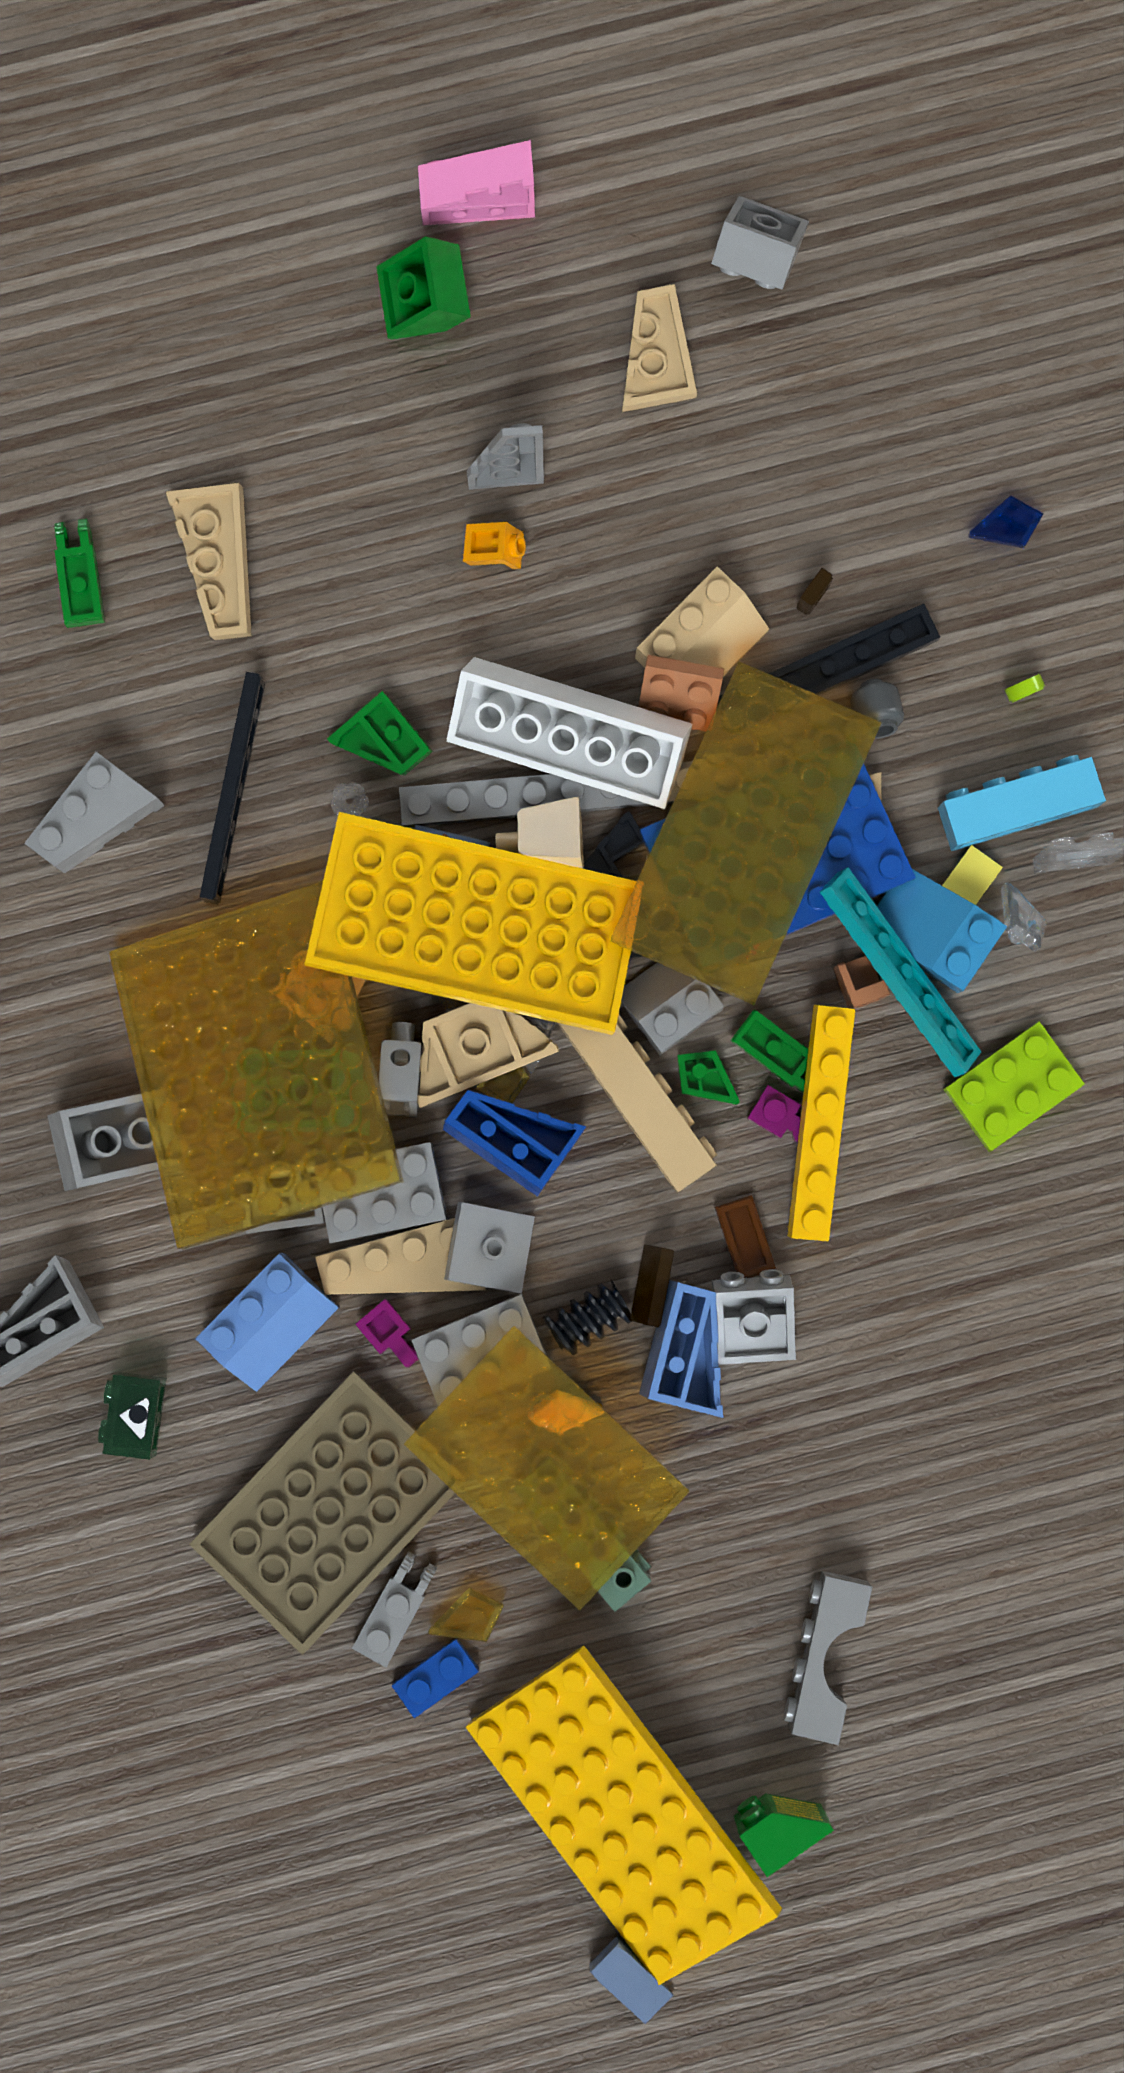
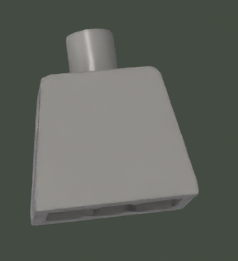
M392 1023L391 1040H382L377 1094L378 1115L417 1117L421 1043L414 1042L415 1025L412 1023ZM397 1062H405V1063H407V1064L404 1065V1066H397V1065H395V1063H397Z

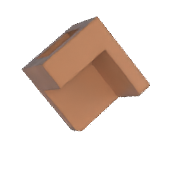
M866 956L847 963L842 962L833 968L848 1008L857 1009L890 995L887 984L884 980H879L876 970Z

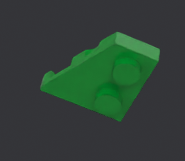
M383 691L327 738L329 743L403 776L433 752Z

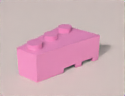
M531 140L418 165L423 226L535 217Z

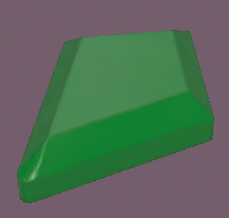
M716 1050L677 1055L682 1094L733 1105L740 1103Z

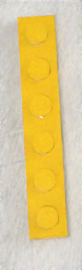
M813 1005L787 1234L790 1238L829 1241L855 1009Z

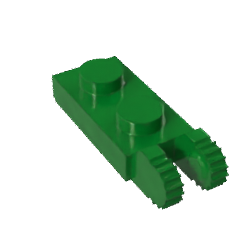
M87 518L78 520L77 529L81 546L69 548V534L64 522L55 523L57 550L54 551L64 624L67 628L105 623L96 551L93 547L89 521Z
M754 1009L730 1041L789 1086H795L804 1093L805 1080L801 1076L806 1070L808 1049Z

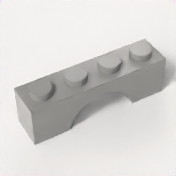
M822 1570L820 1579H813L809 1594V1603L814 1604L811 1619L805 1618L801 1631V1642L806 1643L803 1659L796 1658L792 1674V1681L797 1682L794 1698L788 1697L784 1711V1721L789 1722L788 1727L792 1735L839 1745L847 1704L840 1695L828 1686L824 1676V1659L830 1644L840 1634L847 1630L864 1626L872 1591L871 1584L866 1580Z

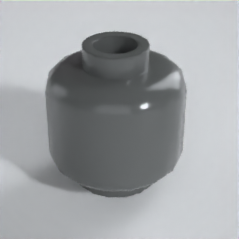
M869 679L863 682L850 699L857 730L868 735L870 738L882 739L893 735L904 720V711L898 688L891 683L883 682L881 679Z

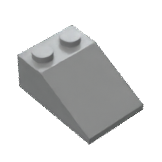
M171 1087L66 1109L47 1116L64 1191L189 1163Z

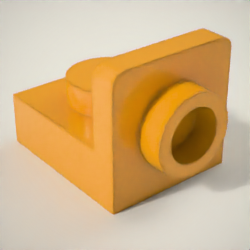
M508 522L466 524L463 562L470 566L505 564L511 569L521 568L522 557L526 550L524 534L521 530Z

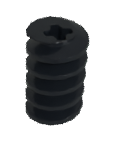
M612 1279L611 1290L602 1283L597 1285L599 1296L597 1298L589 1291H585L583 1293L585 1305L582 1306L575 1299L570 1300L571 1313L566 1312L561 1306L556 1308L558 1317L556 1322L547 1314L543 1316L561 1350L565 1348L572 1355L577 1354V1340L586 1347L591 1346V1332L599 1339H603L605 1337L603 1325L605 1324L614 1332L617 1331V1317H620L628 1324L632 1322L631 1312Z

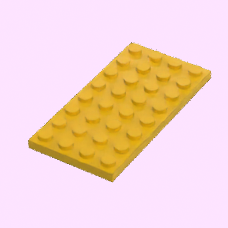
M339 812L304 966L613 1035L616 1030L644 883Z
M584 1645L473 1718L467 1724L466 1729L644 1967L656 1978L658 1985L779 1916L782 1910L780 1904Z

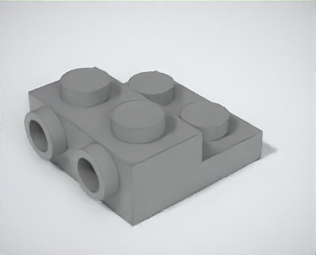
M768 1269L762 1271L760 1277L744 1278V1275L739 1272H727L721 1275V1280H712V1291L716 1292L719 1343H717L718 1365L796 1360L794 1287L790 1275L783 1276V1272L780 1270Z

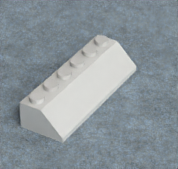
M473 657L461 670L446 741L665 809L684 758L693 724Z

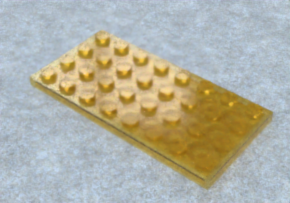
M738 662L611 936V942L755 1005L879 731L881 722L742 662Z

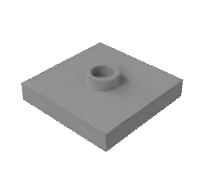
M458 1202L444 1280L522 1294L535 1216Z

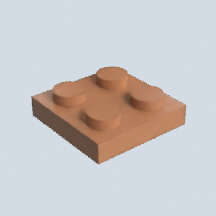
M648 655L638 707L692 723L691 729L712 732L724 668Z

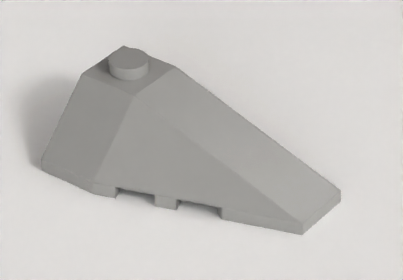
M520 423L514 424L509 428H502L467 469L469 490L543 484L542 425L531 426L530 424Z

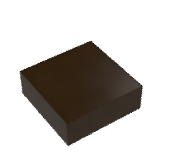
M821 568L800 597L796 608L805 615L811 614L830 587L833 575L824 568Z

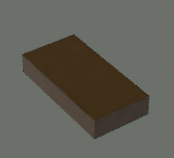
M644 1244L631 1311L632 1322L653 1327L661 1326L674 1250Z

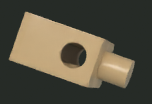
M579 797L520 809L517 812L518 832L496 833L497 849L584 869L582 816Z

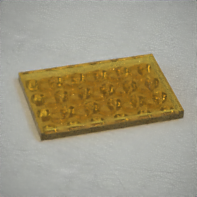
M515 1325L509 1329L404 1442V1445L579 1610L586 1605L690 1492L679 1479Z

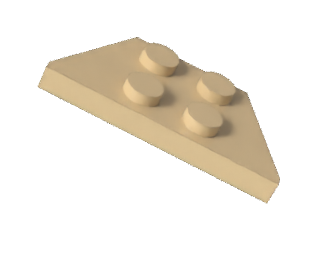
M473 1003L465 1004L423 1022V1047L420 1060L421 1076L418 1105L421 1108L559 1052V1048L555 1042L524 1015Z

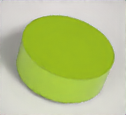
M1038 674L1004 690L1009 702L1013 703L1044 689L1045 684L1041 674Z

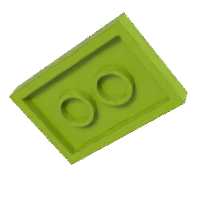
M1039 1021L943 1090L987 1151L991 1152L1084 1086L1085 1083Z

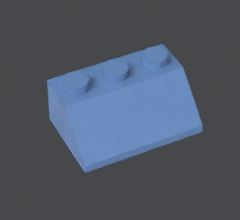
M279 1253L195 1339L224 1368L257 1392L335 1313L339 1306L328 1295H325V1292L285 1253Z

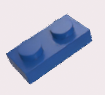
M455 1637L394 1681L392 1687L413 1718H416L477 1674L479 1668L460 1640Z

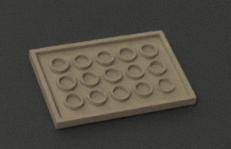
M353 1371L189 1545L303 1655L463 1486L467 1478L356 1371Z

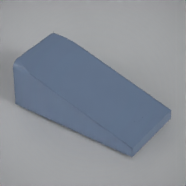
M618 1935L589 1964L590 1973L644 2024L673 1996V1993L664 1983L658 1985L656 1978L644 1967L635 1953Z

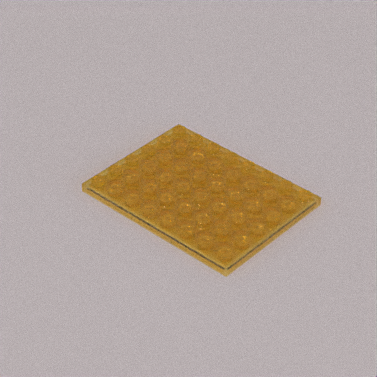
M323 881L109 951L177 1249L184 1250L404 1182L352 976L304 966Z

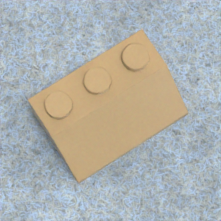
M717 566L637 647L635 659L644 668L648 655L724 668V677L769 631V627L746 593Z

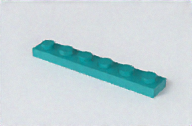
M847 867L837 872L820 891L828 906L840 919L852 939L856 941L872 963L873 968L880 974L895 998L904 1007L919 1031L925 1036L952 1075L957 1077L966 1073L982 1051L851 870Z

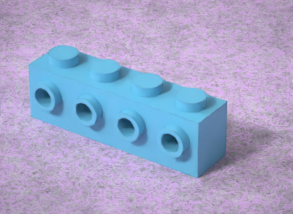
M1078 755L1069 756L1057 761V767L1043 771L1042 766H1036L1020 772V778L1006 782L1005 777H999L983 783L984 789L969 793L968 788H962L946 794L947 800L941 803L938 811L951 851L1098 808L1106 799L1092 757L1080 760Z

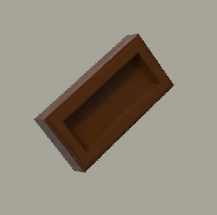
M752 1195L714 1207L735 1272L742 1273L744 1278H751L760 1275L764 1270L776 1269Z

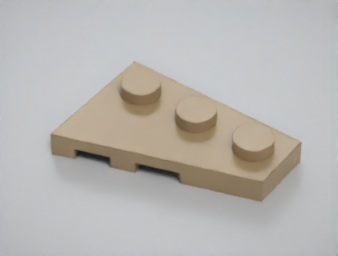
M675 284L637 291L622 412L696 398L697 390Z

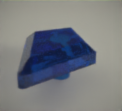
M1010 495L969 532L968 537L1024 548L1044 513Z

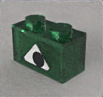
M119 1372L113 1374L112 1381H107L104 1391V1404H109L107 1420L101 1421L98 1442L104 1444L102 1454L148 1460L156 1456L167 1378Z

